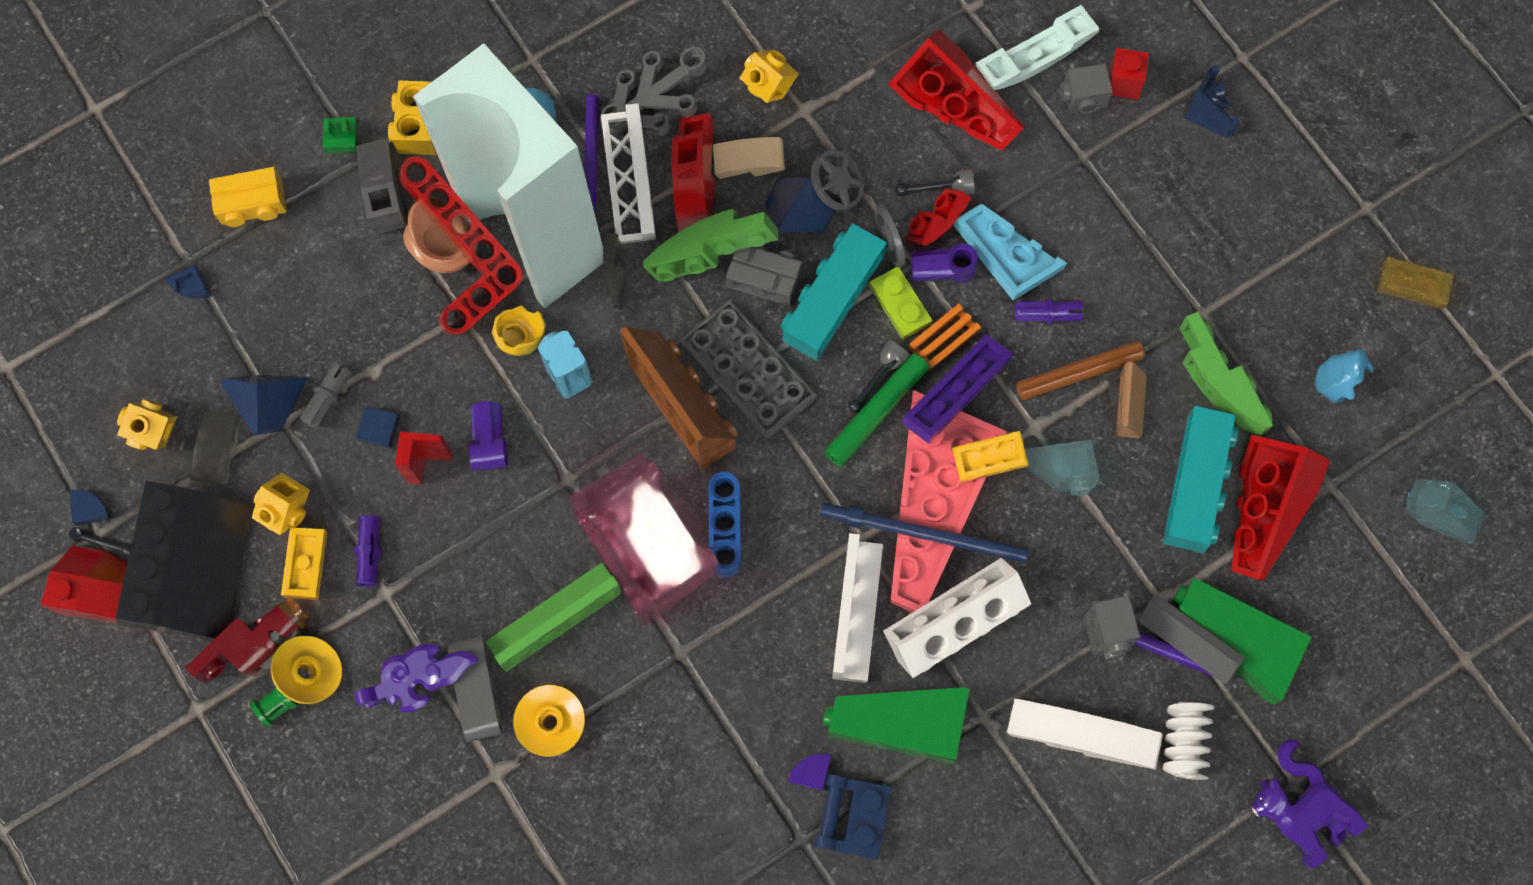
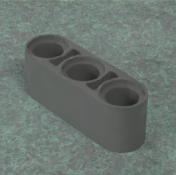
M480 635L449 642L448 654L466 651L478 658V662L469 666L458 681L454 683L462 730L466 742L503 734L491 663L484 636Z

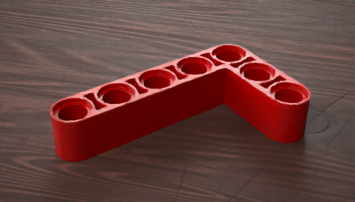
M410 157L401 167L399 173L400 182L482 275L479 280L440 314L439 324L441 329L448 335H460L473 326L521 283L522 270L432 165L422 157ZM411 166L420 167L425 175L424 180L420 182L411 181L406 173L407 168ZM442 192L447 198V205L443 208L434 207L429 200L431 193ZM456 217L465 218L469 223V232L465 234L457 233L452 227L453 219ZM483 242L490 246L492 254L489 259H480L476 255L475 245L477 243ZM500 268H508L512 271L514 280L511 285H504L498 280L497 273ZM481 289L487 292L489 296L487 306L479 307L474 304L472 300L474 290ZM450 311H458L463 315L464 325L462 328L454 329L448 325L446 318Z

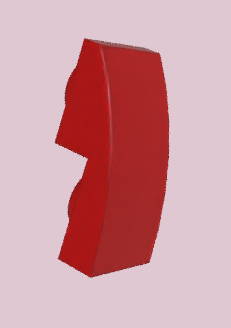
M945 189L936 199L932 213L920 211L911 221L909 232L904 240L922 246H927L934 242L960 217L971 197L963 191Z

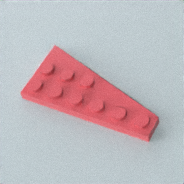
M913 390L911 409L925 395ZM962 411L929 444L909 429L899 520L961 534L986 477L961 483L952 448L1005 435L1007 431ZM897 534L890 603L912 613L929 603L954 546Z

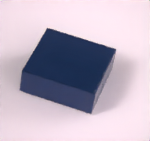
M365 406L356 434L357 441L390 449L400 416L396 413Z

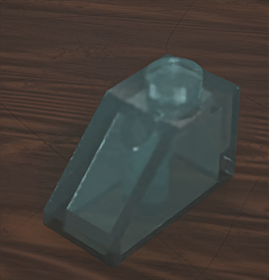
M1092 439L1025 449L1029 466L1024 468L1060 493L1071 492L1073 496L1088 494L1092 491V488H1095L1100 479Z
M1426 479L1415 480L1412 491L1407 496L1405 508L1420 525L1467 544H1475L1485 515L1455 482Z

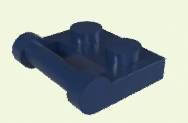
M827 775L825 786L829 788L820 836H816L814 847L878 860L891 787L848 779L837 775ZM843 790L853 792L845 841L834 839Z

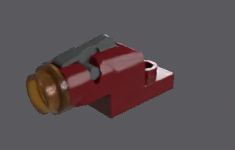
M288 598L284 603L280 601L271 611L253 622L255 624L253 628L237 617L185 669L195 679L203 683L217 678L226 667L224 664L228 660L248 677L256 674L261 668L271 670L272 658L277 649L287 640L300 636V631L306 626L304 622L310 616L292 598Z

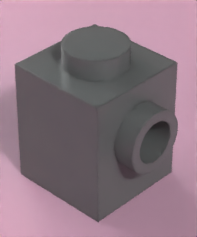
M1106 63L1067 69L1064 82L1060 83L1062 102H1067L1070 113L1080 112L1082 114H1089L1100 108H1106L1113 93Z

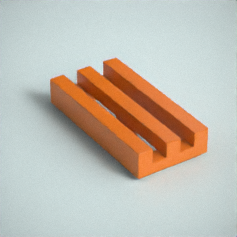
M958 303L909 344L908 349L923 358L929 365V371L931 372L980 332L981 326L978 323H974L972 317L968 313L966 314L963 311V307ZM956 317L960 319L922 351L919 349ZM966 326L968 328L966 332L931 361L927 358L928 355L962 327Z

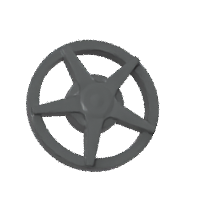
M829 150L820 154L813 162L811 169L812 184L818 197L828 207L838 211H845L860 202L865 183H863L858 166L849 157V154L838 150ZM826 157L840 159L839 166H833ZM820 165L826 170L824 176L825 185L823 187L819 178ZM847 166L851 170L854 179L851 178L849 173L847 172ZM856 187L855 196L850 202L848 189ZM829 190L833 194H839L842 204L832 200L825 191Z
M886 206L876 208V224L880 238L887 242L886 252L895 267L903 266L908 255L898 233V222L894 223Z

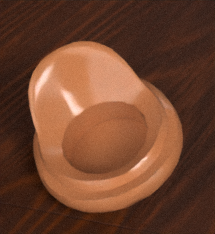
M429 197L434 207L443 208L447 205L439 198ZM416 202L409 211L408 224L403 233L404 244L411 255L424 267L440 273L457 272L471 263L419 203ZM456 217L452 221V227L457 233L465 234L469 232V223L464 218ZM478 243L475 245L476 254L478 250Z

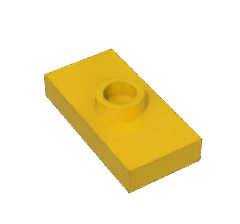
M1020 431L952 448L961 483L1029 466Z

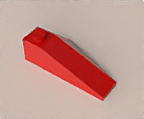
M940 29L922 44L888 83L910 106L920 111L925 110L939 117L938 120L946 124L952 123L966 130L967 134L1000 150H1003L1025 127L999 94L992 89L967 55Z
M1251 435L1240 465L1239 478L1243 479L1242 497L1237 499V509L1241 510L1240 525L1235 530L1233 572L1264 581L1319 493L1330 463L1328 458L1306 447Z
M71 546L50 570L41 606L56 614L117 623L115 617L127 562L104 550Z

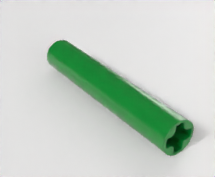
M913 353L824 450L827 458L838 467H842L930 370L927 362L919 355Z

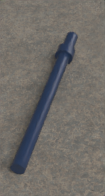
M823 502L820 516L845 521L847 526L860 528L861 525L1014 561L1026 562L1028 549L872 514L864 512L862 507L853 505L850 508Z

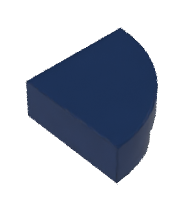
M196 264L165 278L171 288L185 298L204 299L211 296Z
M70 490L72 521L75 525L111 519L108 508L98 497L84 490Z

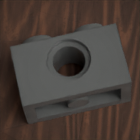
M1129 596L1093 603L1083 617L1094 658L1104 656L1105 661L1125 657L1126 652L1132 650V646L1140 638Z

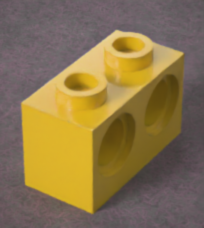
M398 81L397 93L392 94L391 104L395 116L394 122L389 123L388 137L389 141L394 143L398 154L437 155L418 107L410 106L415 101L413 96L431 82ZM411 130H419L415 135H407Z

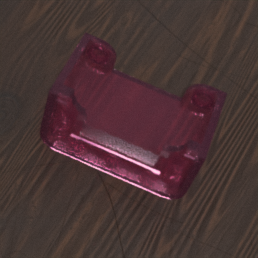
M642 454L569 496L572 512L581 529L611 576L619 584L623 595L641 623L646 626L716 574L715 566L719 563L708 546L702 548L699 544H695L660 490L658 481L662 479V475L653 461L647 463Z

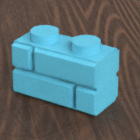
M555 331L546 335L541 340L538 350L548 374L553 382H555L562 397L569 399L591 386L593 381L587 362L579 348L576 347L569 332Z

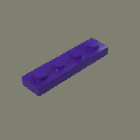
M986 334L904 416L902 424L929 444L1011 361L1013 353Z

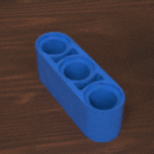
M719 472L711 478L708 487L709 557L711 567L717 575L731 577L739 571L742 563L740 485L735 475L730 472ZM722 485H729L734 489V492L729 497H720L715 492ZM723 518H729L735 523L733 528L728 531L717 529L716 524ZM721 552H731L735 556L734 561L729 565L719 564L716 558Z

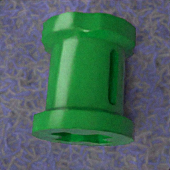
M276 686L274 690L259 701L253 700L249 703L257 718L267 728H270L273 725V720L288 709L294 710L298 707L297 702L285 697Z

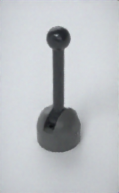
M972 168L959 170L952 176L950 181L909 186L900 183L895 187V192L898 196H905L907 192L951 187L953 190L963 191L967 195H974Z
M891 340L885 344L880 353L881 368L858 398L849 403L848 409L850 412H860L862 402L888 369H899L910 357L904 348Z

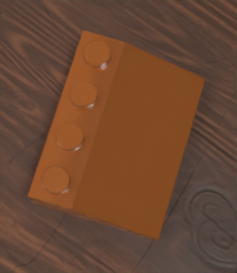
M632 327L622 328L620 333L629 366L702 471L736 449L734 437L738 435L737 431L727 418L722 421L716 410L719 407L713 396L708 391L703 394L697 383L700 380L694 369L690 365L684 367L678 357L681 356V352L672 339L666 341L658 331Z

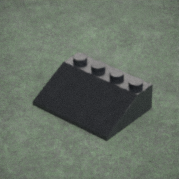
M146 481L115 617L117 624L214 640L230 624L253 507L184 487Z

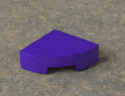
M816 754L803 759L792 770L788 783L823 791L831 755Z

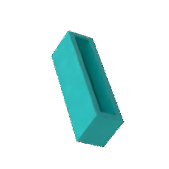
M853 223L847 232L841 231L833 244L835 251L829 259L825 257L819 264L815 273L818 277L812 286L807 284L798 298V301L801 303L795 312L790 310L782 321L783 342L818 361L885 257L887 242Z
M1194 406L1189 413L1162 544L1204 553L1211 544H1216L1220 525L1215 524L1217 511L1222 512L1226 499V492L1221 491L1223 479L1227 480L1229 478L1232 468V460L1227 459L1229 447L1235 446L1239 429L1233 427L1236 415Z

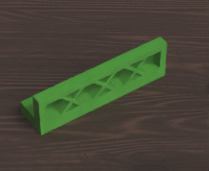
M600 563L485 642L499 665L507 672L621 595L622 591L615 578L610 575L603 563Z

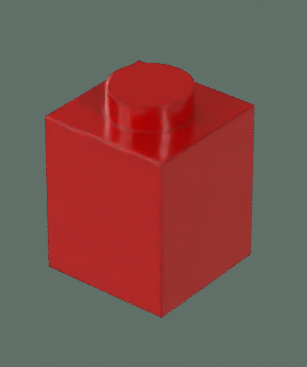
M1116 48L1109 72L1113 91L1112 96L1139 99L1145 83L1149 53Z

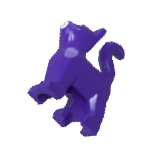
M1288 739L1278 749V761L1282 769L1296 776H1308L1311 785L1290 805L1282 786L1276 778L1270 780V784L1262 781L1260 782L1262 789L1256 794V800L1251 808L1256 816L1267 817L1273 820L1282 836L1300 847L1303 852V864L1312 869L1327 859V854L1316 835L1319 829L1326 826L1330 832L1329 842L1333 846L1338 847L1347 837L1346 828L1353 837H1356L1369 826L1357 810L1342 799L1336 789L1325 780L1322 771L1314 763L1293 760L1292 753L1298 747L1299 742L1295 739Z

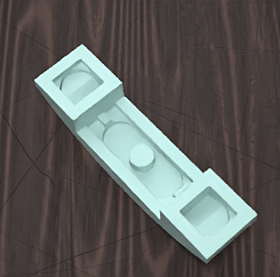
M1080 5L1056 18L1052 27L1008 51L1001 48L976 62L975 66L993 90L1002 89L1024 81L1062 60L1099 32V27L1083 6Z

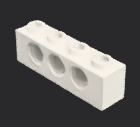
M1000 558L883 632L897 661L914 678L920 673L926 672L949 655L958 652L973 640L987 634L1005 620L1016 616L1021 610L1031 605V602L1018 572Z

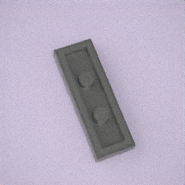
M1157 594L1149 600L1139 619L1141 624L1225 685L1233 678L1245 658Z

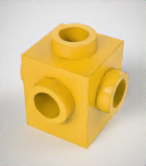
M770 49L752 53L744 63L745 70L740 79L748 86L747 88L750 93L769 103L783 99L799 73L786 62L783 54Z
M143 398L141 402L129 403L128 407H123L117 420V425L120 426L117 435L126 438L127 445L140 450H146L147 447L155 450L166 448L177 416L161 410L162 404Z
M280 473L263 484L254 497L256 505L252 519L276 534L281 535L290 527L295 528L303 521L306 515L304 507L310 490L284 473Z

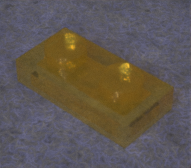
M1387 257L1383 262L1377 292L1444 309L1448 304L1454 274Z

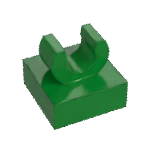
M356 117L323 118V150L325 153L357 152L358 121Z

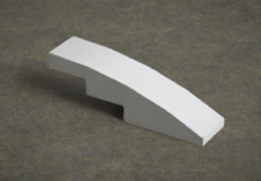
M1020 699L1014 700L1007 733L1013 737L1043 742L1051 747L1081 752L1089 757L1155 770L1163 736L1160 732L1127 723Z

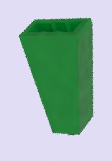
M1193 578L1187 587L1181 584L1172 601L1173 604L1177 605L1176 608L1245 657L1236 674L1261 697L1272 705L1282 701L1312 637L1196 578Z
M960 687L836 696L834 706H826L822 726L829 727L828 737L954 764L957 758L969 689Z

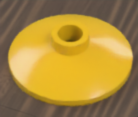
M298 636L287 640L277 649L271 662V676L277 689L288 699L301 704H315L326 700L336 691L342 678V665L335 650L325 641L312 636ZM298 670H305L309 678H302L298 674Z
M544 685L529 691L518 703L513 718L514 731L519 742L531 753L544 757L558 756L569 751L579 741L585 725L584 710L578 698L569 690L556 685ZM551 716L555 717L557 725L552 729H547L544 724L545 720Z

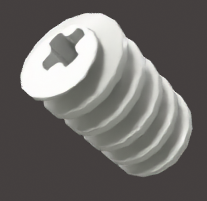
M1179 702L1167 708L1168 714L1175 718L1166 722V727L1174 732L1167 734L1165 741L1174 747L1164 750V756L1173 760L1163 764L1162 769L1165 772L1185 779H1209V777L1200 774L1199 769L1210 767V763L1200 759V755L1211 752V748L1202 745L1201 740L1212 738V734L1202 730V726L1213 724L1212 719L1203 716V712L1214 709L1213 705L1201 702Z

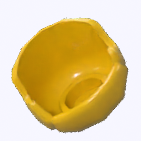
M519 306L512 310H505L495 318L492 336L497 346L503 352L513 356L529 355L539 347L544 337L546 323L539 311L531 313L523 306Z

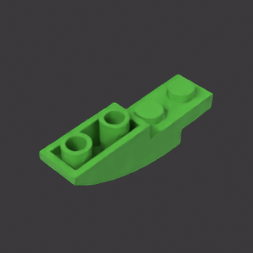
M730 209L700 220L683 229L655 249L643 261V267L658 282L672 281L677 277L688 274H700L705 270L718 267V255H728L737 250L760 247L765 243L778 240V227L764 212L741 218L734 209Z
M1199 312L1186 316L1180 326V330L1190 348V351L1183 360V364L1191 378L1219 411L1236 415L1235 424L1253 435L1265 436L1273 426V418L1268 406L1264 403L1262 404L1256 394L1257 387L1254 379L1250 374L1245 373L1242 365L1232 370L1228 369L1229 362L1223 350H1218L1213 341L1212 328L1206 320H1202Z

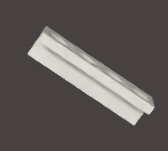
M638 103L625 105L626 112L601 115L617 244L656 240L641 114ZM627 121L629 132L621 142L610 134L609 123ZM629 140L631 149L625 146ZM611 141L617 145L613 152ZM621 150H624L632 157L633 164L625 174L614 166L613 161ZM633 171H634L635 181H633V180L629 177V176L633 173ZM615 173L621 177L617 184ZM625 181L636 188L637 194L629 206L618 198L617 193ZM637 203L639 213L633 209ZM619 205L626 209L621 216ZM629 213L640 220L641 233L623 235L621 223Z
M849 533L832 679L867 683L883 544L859 541L860 534Z

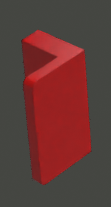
M400 431L395 466L408 484L422 485L426 459L452 461L453 453L441 435Z

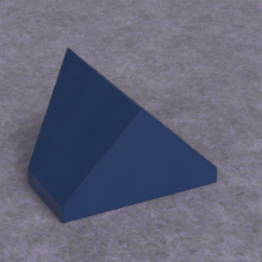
M1216 65L1209 69L1198 87L1185 119L1218 135L1229 138L1233 136L1239 124L1238 117L1231 118L1224 110V108L1231 107L1233 104L1232 102L1229 103L1226 99L1224 82L1214 84L1219 73L1218 66Z
M780 177L765 202V207L773 223L778 227V232H818L823 234L836 210L828 207L818 197L812 180L809 177Z
M245 375L223 378L220 383L253 435L256 436L281 431L308 377Z

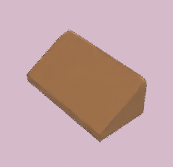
M1130 361L1125 364L1120 374L1116 434L1121 437L1139 439L1143 434L1147 377L1145 372L1134 362Z

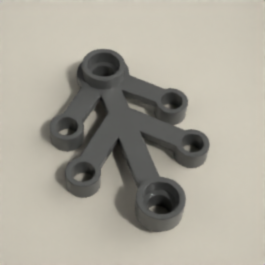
M699 47L685 49L680 56L681 65L655 84V75L663 68L664 63L657 51L645 53L642 58L644 67L637 97L627 103L629 92L636 88L638 81L631 70H622L616 76L618 85L614 102L607 105L602 110L601 115L626 112L625 105L637 103L639 104L640 111L644 108L678 110L684 117L694 115L698 106L693 96L684 94L678 97L665 96L663 94L688 76H700L706 71L708 59L704 51ZM657 59L655 64L648 65L651 60ZM700 62L698 65L691 67L694 63ZM631 78L628 83H622L624 79ZM685 103H691L690 107L682 108ZM665 114L641 115L642 129H652L658 136L666 135L670 131L671 123ZM627 121L609 123L610 134L620 135L628 130ZM659 122H665L662 127H656Z

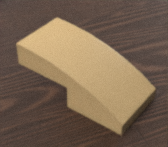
M780 137L749 138L713 145L715 175L719 179L748 172L756 177L785 170L783 140Z

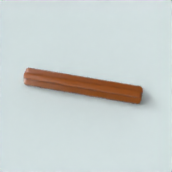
M1135 341L1018 381L1016 390L1020 399L1026 400L1123 367L1128 361L1138 362L1144 358L1145 352L1142 344L1139 341Z

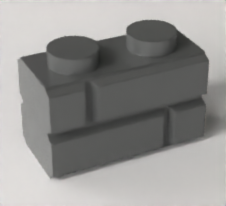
M764 245L737 250L734 252L733 260L727 272V287L790 306L802 274V261L798 260L795 254L788 251H780L779 254L767 251Z

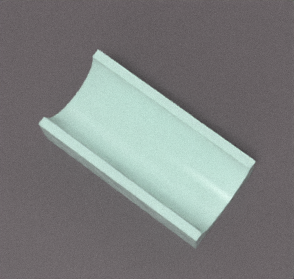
M484 43L413 96L454 192L479 220L493 215H506L536 299L544 309L606 261L577 145Z

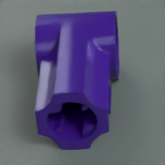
M956 244L951 249L911 251L913 282L952 279L956 282L964 283L973 279L976 274L978 256L976 250L969 244ZM962 258L968 260L971 264L968 267L959 268L954 262Z
M481 401L471 405L473 440L469 442V458L472 471L507 468L508 453L506 440L503 438L501 404Z

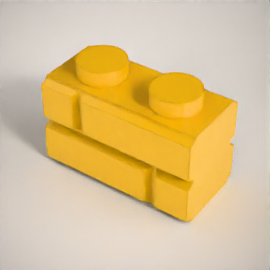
M275 166L209 179L213 212L221 225L239 227L244 225L246 220L258 218L263 221H269L277 218L278 214L287 212L283 181Z

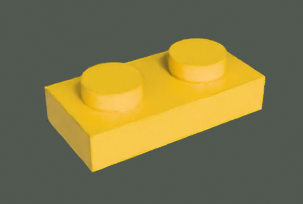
M290 527L281 596L284 598L319 600L327 540L325 529Z

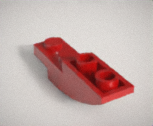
M710 113L679 119L678 136L672 139V183L678 233L698 221L712 216L714 213L715 179L711 174L714 120Z

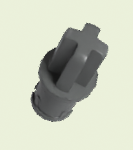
M333 363L332 368L321 385L314 388L315 394L300 416L301 421L306 425L317 428L332 404H337L339 401L337 396L352 375L345 367L341 371L340 364Z

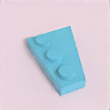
M983 204L963 214L953 224L964 240L976 250L977 256L1012 300L1017 299L1059 273L1067 265L1058 256L1054 259L1041 249L1042 245L1035 240L1029 241L1014 231L1012 224Z

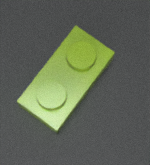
M899 267L870 281V289L902 340L932 325L931 317Z

